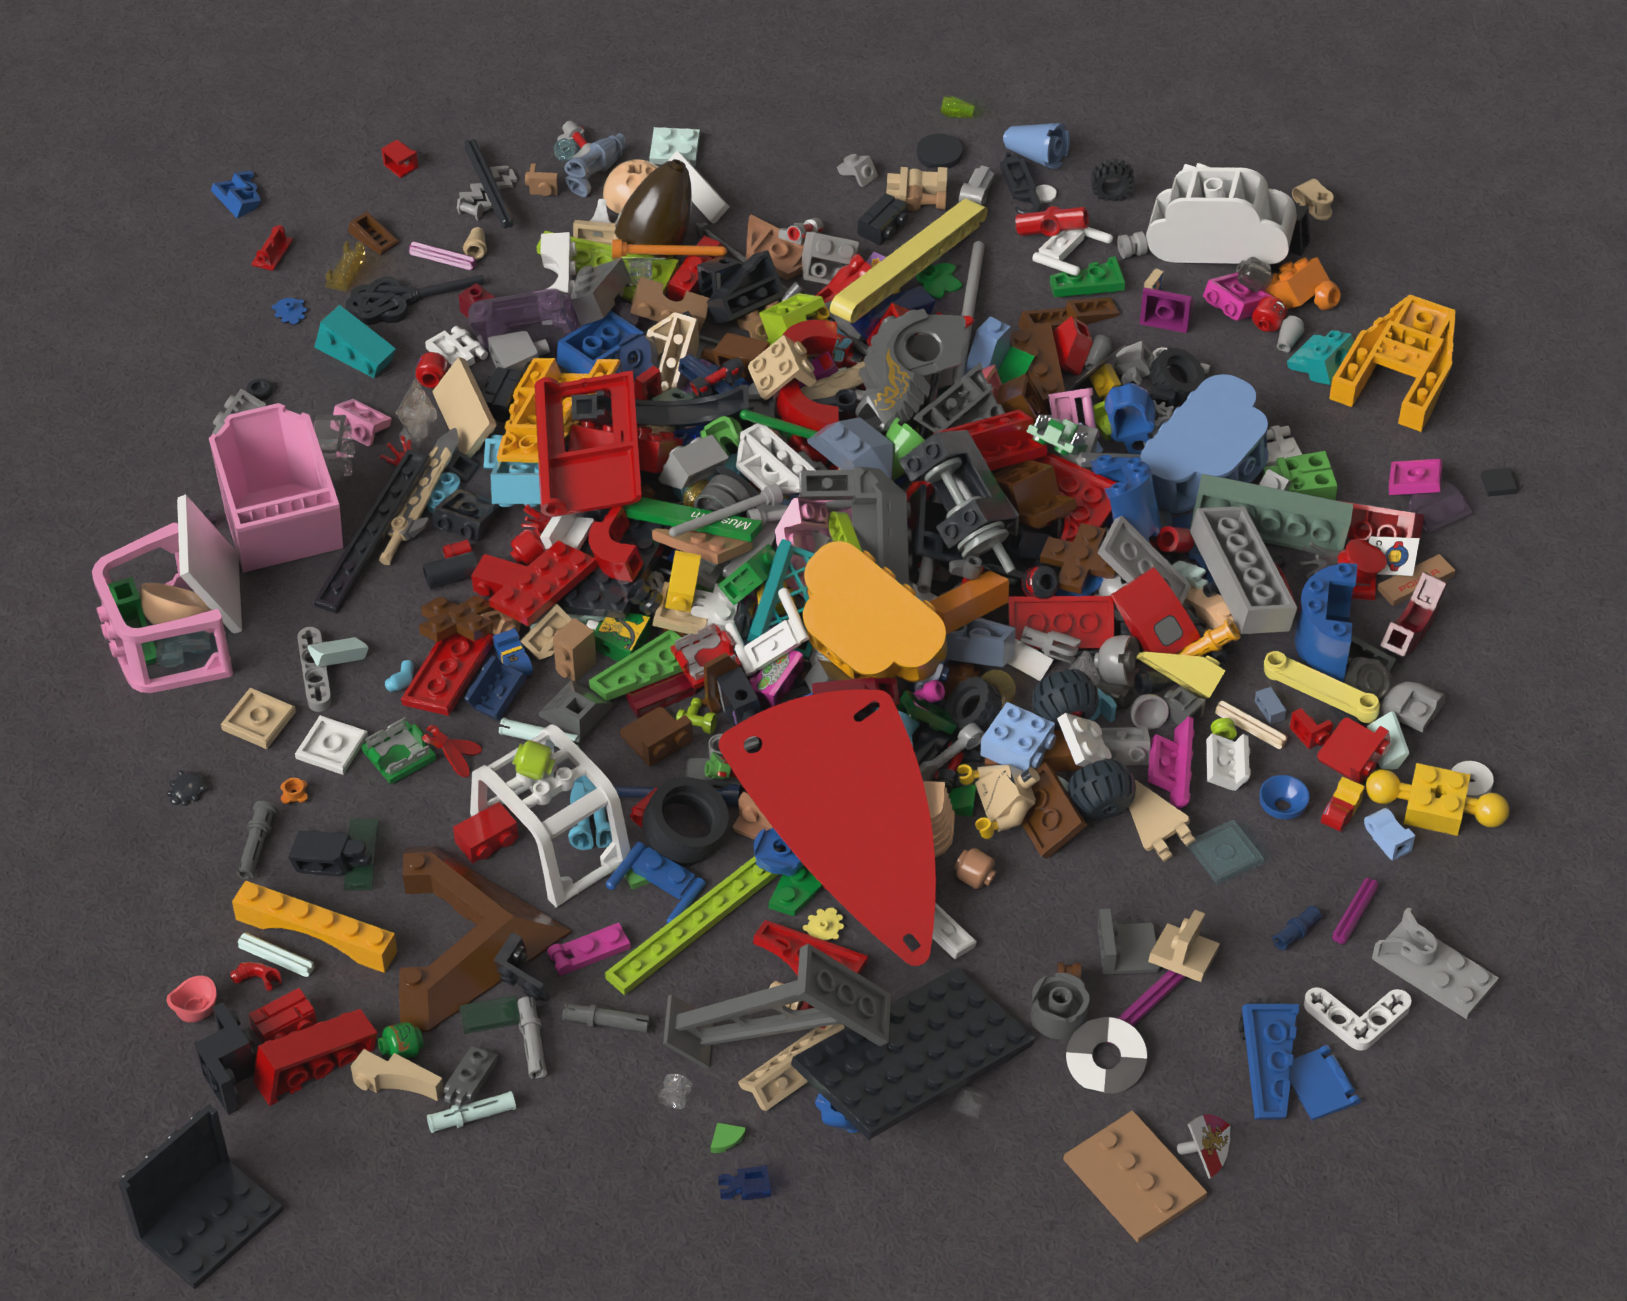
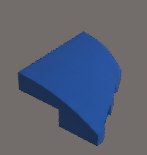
M251 170L236 172L232 180L213 183L211 188L214 195L236 218H240L256 209L261 201L259 194L256 192L257 185L250 181L254 175Z

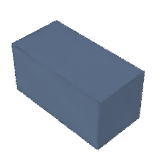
M1268 687L1256 691L1255 702L1268 723L1271 725L1285 720L1286 709L1273 689Z

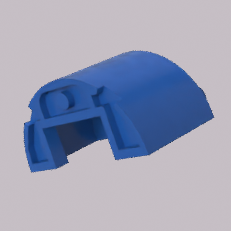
M1101 455L1096 460L1090 461L1092 472L1117 482L1110 488L1105 489L1112 510V514L1105 524H1113L1116 518L1123 516L1148 542L1150 536H1157L1162 526L1149 465L1139 457H1112L1111 455Z
M1352 563L1332 565L1310 577L1302 591L1295 631V647L1302 661H1305L1312 669L1340 682L1344 681L1351 644L1352 623H1349L1350 606L1357 575V564Z

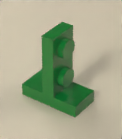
M769 543L717 585L733 605L737 604L769 578L768 574L776 553Z

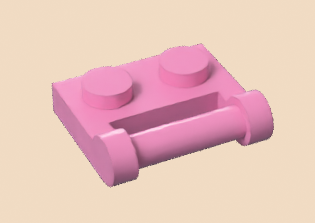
M1086 388L1049 394L1052 418L1067 419L1078 424L1075 398L1081 397L1085 424L1088 427L1096 428L1091 399L1093 389Z

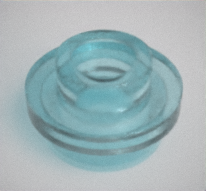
M566 138L560 139L554 146V154L560 161L571 159L577 150L575 143Z

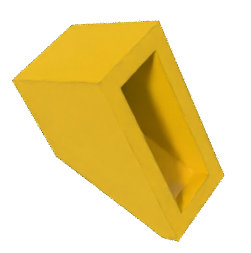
M675 550L665 608L691 612L701 555Z

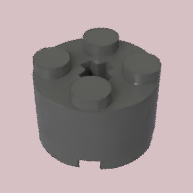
M1055 973V976L1041 978L1035 984L1032 992V1026L1049 1038L1070 1040L1073 1033L1087 1022L1090 997L1084 983L1076 976L1068 973Z

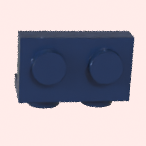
M491 656L489 661L483 666L482 672L474 684L469 688L465 701L474 710L499 722L527 677L522 672L504 665L497 657Z

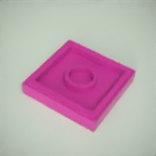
M1442 459L1391 462L1389 495L1440 492L1443 469Z

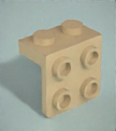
M783 335L749 363L748 369L760 397L764 400L769 399L793 378L798 379L808 387L817 382L813 373L815 369L811 362L807 360L805 355L807 351L800 342L797 341L795 343Z

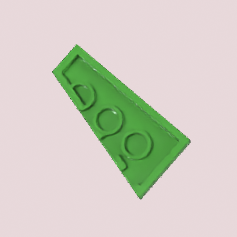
M673 630L666 631L590 679V688L605 701L682 672V668L670 649V646L675 644V640L682 637Z

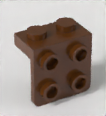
M657 707L620 730V736L651 767L693 742L692 721L686 715L675 720L663 707Z

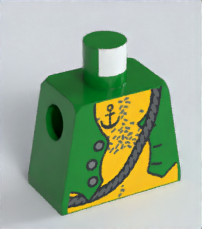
M629 613L626 619L605 617L603 622L590 619L586 625L594 630L596 651L618 662L644 646L651 634L650 616Z

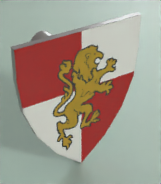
M1205 1114L1193 1119L1188 1124L1193 1141L1179 1143L1177 1150L1180 1155L1199 1152L1207 1176L1210 1179L1222 1168L1228 1155L1230 1125L1218 1116Z

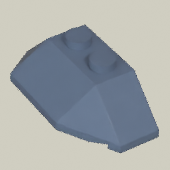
M860 417L826 425L807 439L812 447L841 470H853L854 467L878 468L892 480L893 443Z

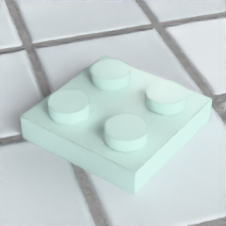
M654 127L650 162L662 165L676 151H679L692 166H696L700 129Z

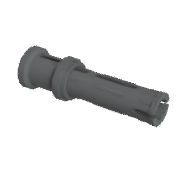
M257 801L254 803V815L247 825L248 839L236 872L237 876L241 879L251 880V878H254L264 840L271 834V821L276 816L278 809L270 802Z

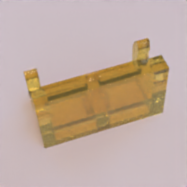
M345 242L343 245L344 254L333 272L329 269L326 273L325 287L348 292L366 262L364 243L357 242L355 251H353L349 247V242Z

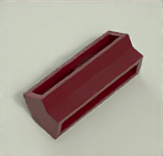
M682 671L626 693V697L635 716L640 718L657 707H667L694 696L697 692Z

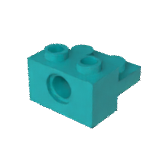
M1331 330L1325 337L1313 335L1287 361L1288 368L1309 373L1310 380L1313 382L1331 385L1332 378L1354 343L1352 334Z

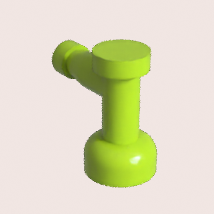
M693 698L687 712L686 710L679 709L676 720L686 715L692 721V725L702 727L704 733L713 734L717 725V714L706 713L704 717L698 716V710L702 705L701 699Z

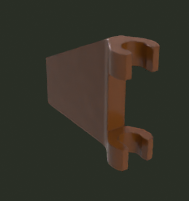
M726 652L704 664L705 698L702 699V705L704 707L708 706L710 713L718 714L722 710L718 701L720 695L716 677L738 667L745 674L744 669ZM746 676L748 681L751 679V676Z

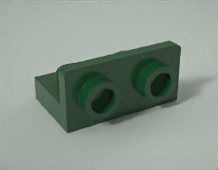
M907 690L899 699L900 704L896 706L898 711L907 714L911 719L919 722V727L922 729L929 726L937 732L942 730L951 735L957 727L948 711Z

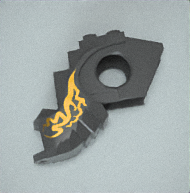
M913 309L897 318L895 316L885 318L882 321L878 334L874 335L871 339L872 346L867 349V355L864 358L866 366L859 370V375L866 387V391L856 408V416L862 418L884 437L896 418L900 419V426L906 423L912 427L913 422L916 421L913 418L923 410L929 396L931 375L936 373L941 375L939 389L954 384L952 382L953 367L963 364L961 354L966 322L964 317L957 315L927 314L924 309ZM923 332L930 335H916V333ZM911 354H919L927 361L917 360Z

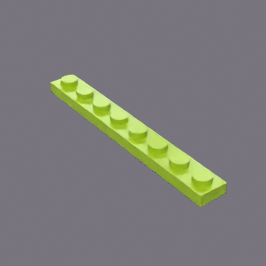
M754 856L606 971V980L625 996L779 874L770 873L759 868L756 865Z

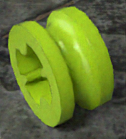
M1220 718L1211 724V731L1215 735L1229 740H1233L1237 736L1234 721L1230 718Z

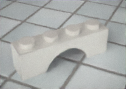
M570 232L541 234V257L544 268L551 269L558 274L556 282L551 287L540 292L539 313L542 325L571 324V314H575L570 299L575 280H572V275H576V263L572 261V256L577 255L576 242L571 241Z

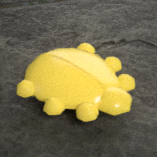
M827 908L825 912L822 909H818V915H810L808 917V925H804L803 930L807 931L810 936L824 941L836 940L839 938L837 932L844 928V925L839 923L843 916L836 915L837 910L834 908Z

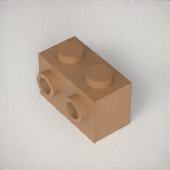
M574 618L563 628H559L553 636L556 670L562 677H569L576 682L596 664L594 630Z

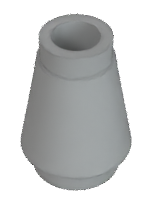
M1288 316L1282 321L1277 344L1279 350L1290 352L1291 348L1304 333V322L1300 318Z

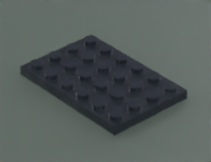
M668 502V503L683 505V503ZM612 507L587 511L584 513L583 518H593L595 522H603ZM628 518L630 525L619 543L636 545L644 563L633 582L611 578L598 566L555 604L566 614L626 619L634 605L626 598L628 590L639 579L647 581L666 546L653 540L652 530L656 528L670 530L672 526ZM588 535L579 551L595 558L589 545Z

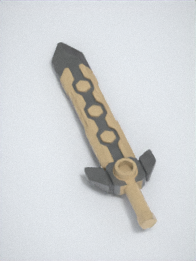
M452 428L437 440L429 454L431 463L399 515L392 520L391 528L387 533L391 539L379 560L384 565L391 564L401 541H407L411 537L414 538L429 522L428 517L419 518L459 443L456 428Z

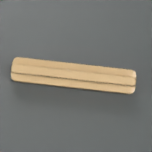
M1221 701L1217 705L1215 713L1218 716L1232 719L1236 726L1277 749H1282L1286 744L1288 737L1278 730L1225 701Z

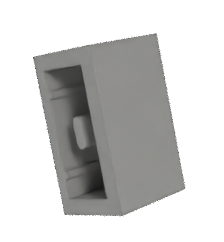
M806 232L802 252L804 280L829 284L835 274L842 267L849 265L851 258L857 254L859 242L815 232Z
M712 434L705 438L698 437L685 447L678 446L669 453L670 457L663 466V471L658 480L662 484L684 489L713 476L715 467L719 465L724 467L729 457Z

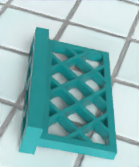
M781 539L747 638L748 642H752L765 634L768 628L779 625L789 619L788 615L779 618L775 610L776 604L782 602L780 598L778 599V592L784 588L783 582L793 577L799 587V590L790 593L791 597L802 593L806 602L808 601L809 595L806 592L808 588L803 586L798 577V574L805 572L806 566L795 571L791 558L793 554L801 556L807 564L815 553L792 546V542ZM789 568L791 573L786 575L787 570ZM804 607L797 610L799 614L803 613ZM772 615L775 618L773 622H771ZM807 640L805 650L796 647L793 651L802 653L803 658L808 659L812 645Z

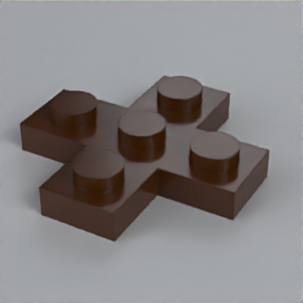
M1081 523L1073 542L1048 536L1040 555L1041 563L1062 568L1059 574V589L1082 594L1089 575L1114 579L1117 573L1098 554L1106 537V529Z
M480 596L470 597L459 605L442 597L434 598L431 602L421 606L422 616L429 620L419 624V631L421 635L435 642H439L455 633L476 641L494 631L493 622L483 618L481 614L495 611V609L490 607L488 600Z

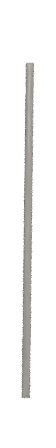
M980 241L973 244L962 316H971L972 318H974L985 248L984 243ZM972 325L964 330L961 354L963 364L953 367L952 382L954 384L965 374ZM934 491L932 502L942 504L936 491ZM922 556L917 590L922 594H927L931 588L935 559Z

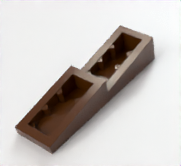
M1110 297L1068 300L1065 308L1022 311L1018 325L1023 330L1051 322L1053 331L1071 316L1087 325L1118 317L1119 311Z

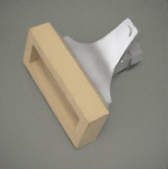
M606 199L598 200L595 214L590 221H574L573 237L612 245V239H618L614 233L616 229L615 223L609 221Z

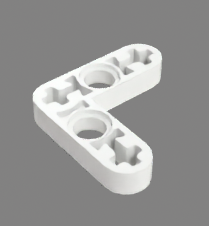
M1322 988L1308 990L1304 1001V1007L1308 1013L1356 1050L1370 1048L1408 1014L1411 1006L1410 995L1399 989L1388 992L1361 1017L1357 1016ZM1314 999L1315 1001H1317V1000L1321 999V1000H1322V1004L1319 1003V1002L1316 1003V1004H1313V1003H1312V1000ZM1393 1001L1396 1003L1399 1001L1403 1002V1005L1398 1004L1393 1008L1392 1012L1390 1011ZM1341 1015L1346 1019V1022L1336 1024L1332 1021L1331 1017ZM1382 1016L1386 1019L1387 1023L1377 1025L1371 1018ZM1366 1027L1369 1029L1366 1033L1365 1039L1363 1037L1359 1039L1355 1038L1356 1034H1363L1366 1031Z

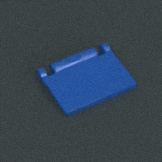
M1324 1045L1318 1050L1293 1059L1292 1067H1290V1084L1312 1121L1360 1104L1361 1102L1359 1095H1353L1347 1099L1346 1096L1353 1094L1355 1089L1335 1055H1330L1326 1059L1322 1057L1331 1053L1329 1045Z

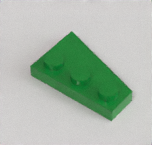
M1116 256L1108 258V262L1100 265L1098 262L1090 263L1089 268L1080 270L1077 276L1066 272L1050 276V286L1054 297L1091 295L1103 292L1114 293L1125 290V281Z
M803 865L798 869L797 874L793 876L782 875L769 901V909L795 917L816 896V893L823 885Z

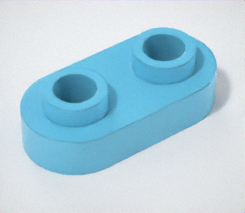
M450 472L442 473L426 505L429 512L434 514V508L455 490L460 489V479L456 474Z

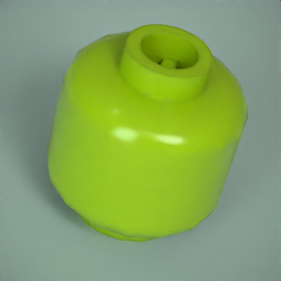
M528 740L524 745L519 744L512 764L516 765V772L518 774L539 781L543 778L544 774H551L556 760L551 758L552 750L550 747Z

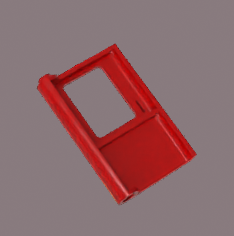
M633 370L559 383L551 377H543L536 381L534 388L541 513L545 516L557 517L638 502L642 495ZM596 391H610L614 434L613 444L566 452L563 400L571 397V395H586L596 393Z

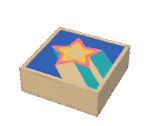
M1155 269L1145 281L1144 287L1160 290L1162 288L1164 271Z

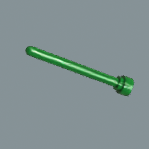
M742 410L740 413L741 418L807 439L818 432L749 410Z

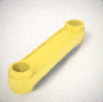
M1272 651L1266 655L1264 672L1269 679L1282 682L1357 717L1361 722L1371 723L1377 719L1380 703L1374 694L1364 693L1286 657L1282 652Z

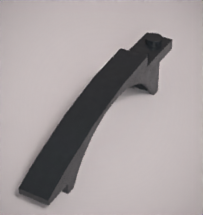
M740 385L721 394L690 400L650 401L635 399L637 426H706L722 416L731 417L738 422H750L741 418L740 413L742 410H749L775 418L774 395L767 400L761 398L759 394L748 395V385ZM596 391V394L571 395L572 421L613 424L611 393Z

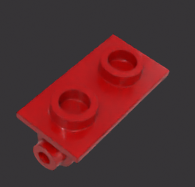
M283 226L273 227L269 238L261 250H258L256 253V257L251 264L252 266L271 271L275 269L293 241V238L286 237Z

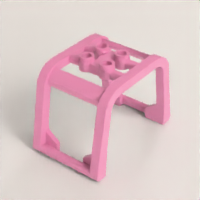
M171 523L101 557L95 563L92 576L95 588L102 602V605L96 609L100 621L105 622V624L101 625V629L105 639L110 641L109 647L113 657H117L126 680L133 689L144 693H154L227 678L233 675L226 632L219 609L147 627L131 628L123 621L107 584L112 583L109 574L110 569L161 547L170 553H174L178 571L173 580L165 584L191 590L192 588L180 576L177 523ZM203 630L208 633L214 632L218 652L211 655L205 667L149 679L141 643Z

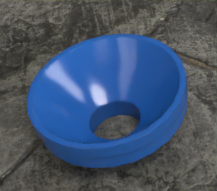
M1288 775L1273 776L1267 779L1260 788V804L1270 816L1278 819H1293L1300 816L1306 810L1309 802V791L1305 784L1295 777ZM1284 800L1291 807L1288 810H1279L1275 803Z

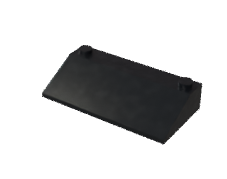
M921 484L909 498L911 515L908 518V522L911 528L916 555L948 563L954 560H964L962 557L963 552H959L957 548L948 549L936 526L947 519L945 507L943 504L926 500V485ZM1057 519L1052 526L1043 531L1051 535L1050 537L1061 539L1063 520ZM1008 537L1001 543L1016 568L1014 572L1010 574L1005 572L993 549L977 556L982 561L981 565L984 567V572L992 571L1001 576L1022 581L1023 575L1028 569L1036 566L1051 567L1057 572L1058 576L1061 571V567L1041 563L1040 559L1019 557L1007 550L1005 547Z

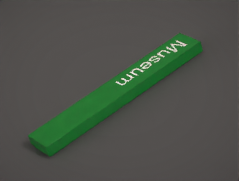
M643 497L636 503L622 505L627 518L672 527L714 512ZM733 515L693 531L752 542L763 530V521Z

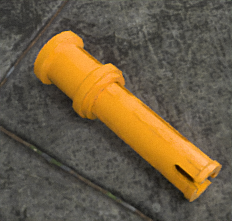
M1228 618L1224 620V624L1214 630L1208 629L1204 633V637L1191 643L1176 654L1202 657L1211 651L1218 652L1226 643L1232 640H1239L1240 632L1236 624Z

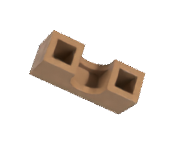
M640 277L634 291L630 313L660 322L669 317L673 312L680 314L689 311L693 318L698 319V331L700 332L706 319L708 308L706 301L709 299L708 297L686 291L682 301H671L664 296L662 283Z

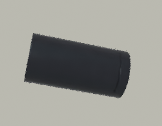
M473 551L424 564L422 568L429 589L472 578L471 575L478 564Z

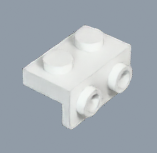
M1212 733L1206 739L1207 782L1236 791L1243 783L1249 780L1251 775L1248 736L1242 734L1234 742Z

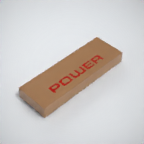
M1438 554L1416 565L1413 576L1396 575L1379 583L1377 590L1392 606H1395L1412 597L1423 572L1445 581L1455 575V569Z

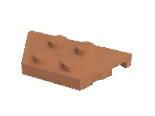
M750 215L747 230L746 259L748 260L755 253L769 250L778 276L788 280L802 274L804 244H794L778 238L779 228Z

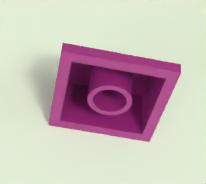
M1144 287L1140 324L1187 333L1193 314L1194 297Z

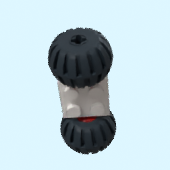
M1066 669L1045 677L1034 689L1032 697L1033 710L1036 715L1054 722V730L1063 731L1075 764L1082 766L1081 769L1074 773L1069 782L1068 793L1081 816L1087 820H1104L1118 815L1126 810L1135 799V779L1128 767L1118 760L1110 759L1111 752L1103 742L1100 726L1095 721L1088 720L1098 708L1099 695L1096 684L1091 677L1077 669Z

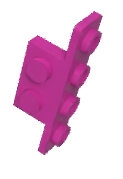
M1189 716L1175 728L1174 742L1157 734L1150 741L1148 782L1169 791L1170 804L1178 810L1186 807L1191 797L1189 785L1192 777L1190 769L1193 757L1192 739L1195 731L1193 729L1194 719Z

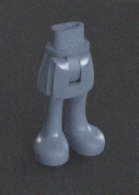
M618 133L616 136L611 135L608 138L600 139L590 145V152L581 157H574L565 164L564 170L569 174L565 180L573 193L586 197L591 192V185L587 179L599 171L604 172L608 170L618 160L626 147L624 135Z

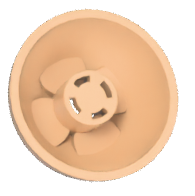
M629 160L618 165L609 174L604 185L603 198L606 199V205L612 211L620 214L637 186L658 166L646 160Z
M143 583L140 586L139 596L143 613L153 625L211 611L205 602L193 591L160 583Z

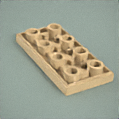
M458 357L432 393L449 430L452 428L457 429L459 437L457 447L459 451L471 459L480 450L481 445L489 434L493 433L496 423L466 359Z

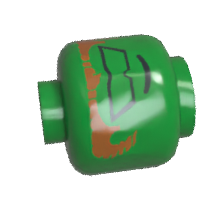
M404 1022L384 1028L382 1038L378 1040V1046L381 1054L386 1055L388 1059L395 1053L408 1060L418 1056L420 1049L423 1048V1037L418 1027H414L410 1022Z

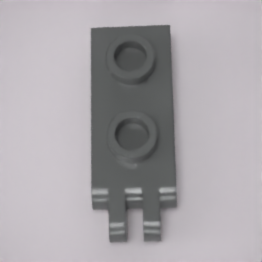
M471 1046L445 1085L444 1093L446 1095L444 1101L451 1104L455 1097H457L455 1105L460 1107L463 1106L466 1100L473 1101L495 1067L498 1054Z

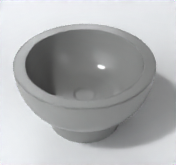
M1154 694L1139 696L1131 708V718L1136 727H1147L1148 730L1159 728L1163 725L1169 713L1165 700Z

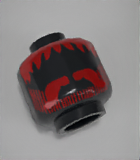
M1048 566L1030 568L1022 578V589L1028 597L1048 599L1057 593L1060 586L1057 572Z

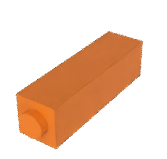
M988 571L977 579L970 580L929 601L935 607V613L942 619L946 635L1008 603L1009 579Z

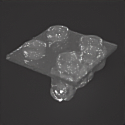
M414 379L396 411V415L404 426V429L399 434L400 441L401 436H405L406 444L408 440H411L417 448H420L438 416L436 409L417 379Z

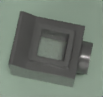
M1179 686L1175 691L1169 690L1163 697L1169 708L1167 718L1178 725L1188 716L1192 718L1193 714L1199 718L1204 716L1206 699L1198 698L1182 686Z

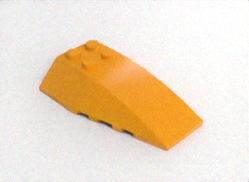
M533 358L514 390V404L510 405V419L505 424L506 434L501 439L497 454L498 462L538 463L534 388L536 381L543 377H551L559 383L582 378L615 374L620 365V360L597 359L589 374L561 373L555 358ZM571 397L563 400L565 443L570 439L571 424L581 423L580 421H572Z

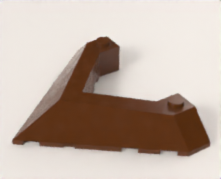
M434 846L406 848L403 853L405 894L434 893L440 899L443 898L452 905L453 909L464 918L471 920L477 926L428 967L400 968V1023L410 1022L414 1027H418L421 1032H431L439 1026L441 1021L450 1015H455L468 1006L474 998L482 993L485 994L501 983V975L497 972L498 969L494 959L512 932L523 939L527 949L525 954L528 955L526 963L548 950L550 945L560 938H565L571 934L572 930Z

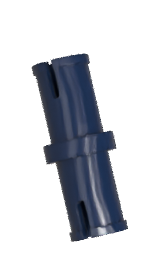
M1310 905L1298 917H1292L1287 921V926L1272 937V940L1275 941L1274 945L1280 950H1286L1297 938H1303L1307 934L1308 929L1322 919V915H1318L1321 913L1319 909Z

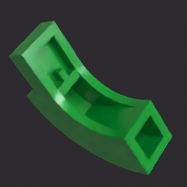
M133 577L107 584L125 624L131 628L147 627L141 599ZM153 641L141 643L146 666L159 662V656Z

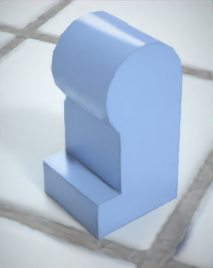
M1383 808L1365 817L1364 824L1366 830L1392 861L1412 851L1415 835L1409 828L1405 830L1396 821L1389 809Z

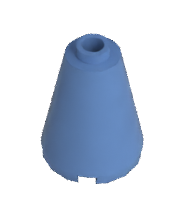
M1061 123L1011 126L1005 131L1003 142L1007 149L1049 169H1058L1063 164V162H1059L1062 156H1067L1070 135L1069 131L1064 129L1066 125Z

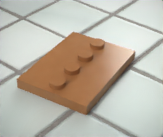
M1133 1110L1064 1154L1063 1160L1137 1243L1207 1198V1191Z

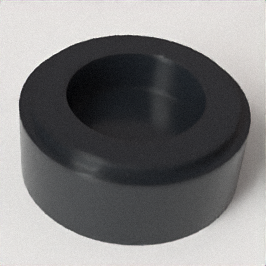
M265 379L252 380L246 388L247 393L260 401L268 399L272 394L271 384Z

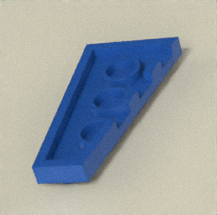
M1245 1004L1242 1006L1255 1120H1280L1287 1116L1290 1090L1289 1072L1293 1064L1292 1046L1293 1040L1296 1038L1297 1027H1295V1020L1299 1012V1004Z

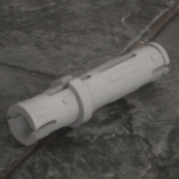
M527 996L520 998L517 1002L521 1018L519 1030L523 1033L529 1077L533 1079L535 1072L536 1078H542L547 1075L540 1036L542 1024L537 1016L535 998Z

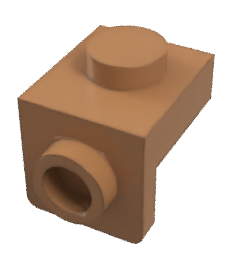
M531 163L530 172L525 174V185L529 186L530 194L558 196L557 173L537 172L536 164Z
M497 610L481 614L483 618L493 622L494 631L489 634L497 635L514 628L519 633L521 622Z

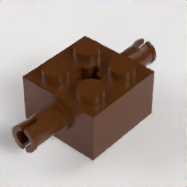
M726 333L714 349L708 346L704 347L701 352V358L722 367V364L726 361L739 357L745 367L740 376L751 385L754 381L748 365L765 351L770 344L766 341Z
M1023 374L1000 385L996 402L1002 406L1005 413L1021 410L1033 418V424L1036 423L1039 415H1049L1027 374Z

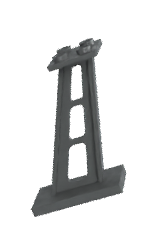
M806 944L800 948L798 980L698 1009L672 994L668 996L663 1045L703 1068H708L710 1065L711 1045L841 1023L875 1044L882 1046L889 1041L891 994L812 945ZM803 1000L815 1008L793 1010L785 1005ZM767 1009H775L782 1013L758 1019L743 1017L744 1015ZM725 1020H733L737 1022L713 1027V1023Z

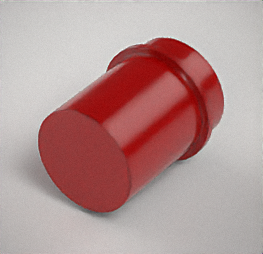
M468 539L453 544L448 543L442 547L445 558L472 551Z

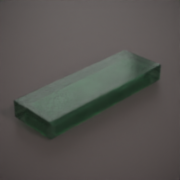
M350 819L349 836L351 840H360L365 843L366 851L372 856V862L366 867H350L349 872L345 874L344 878L345 891L373 890L378 819Z

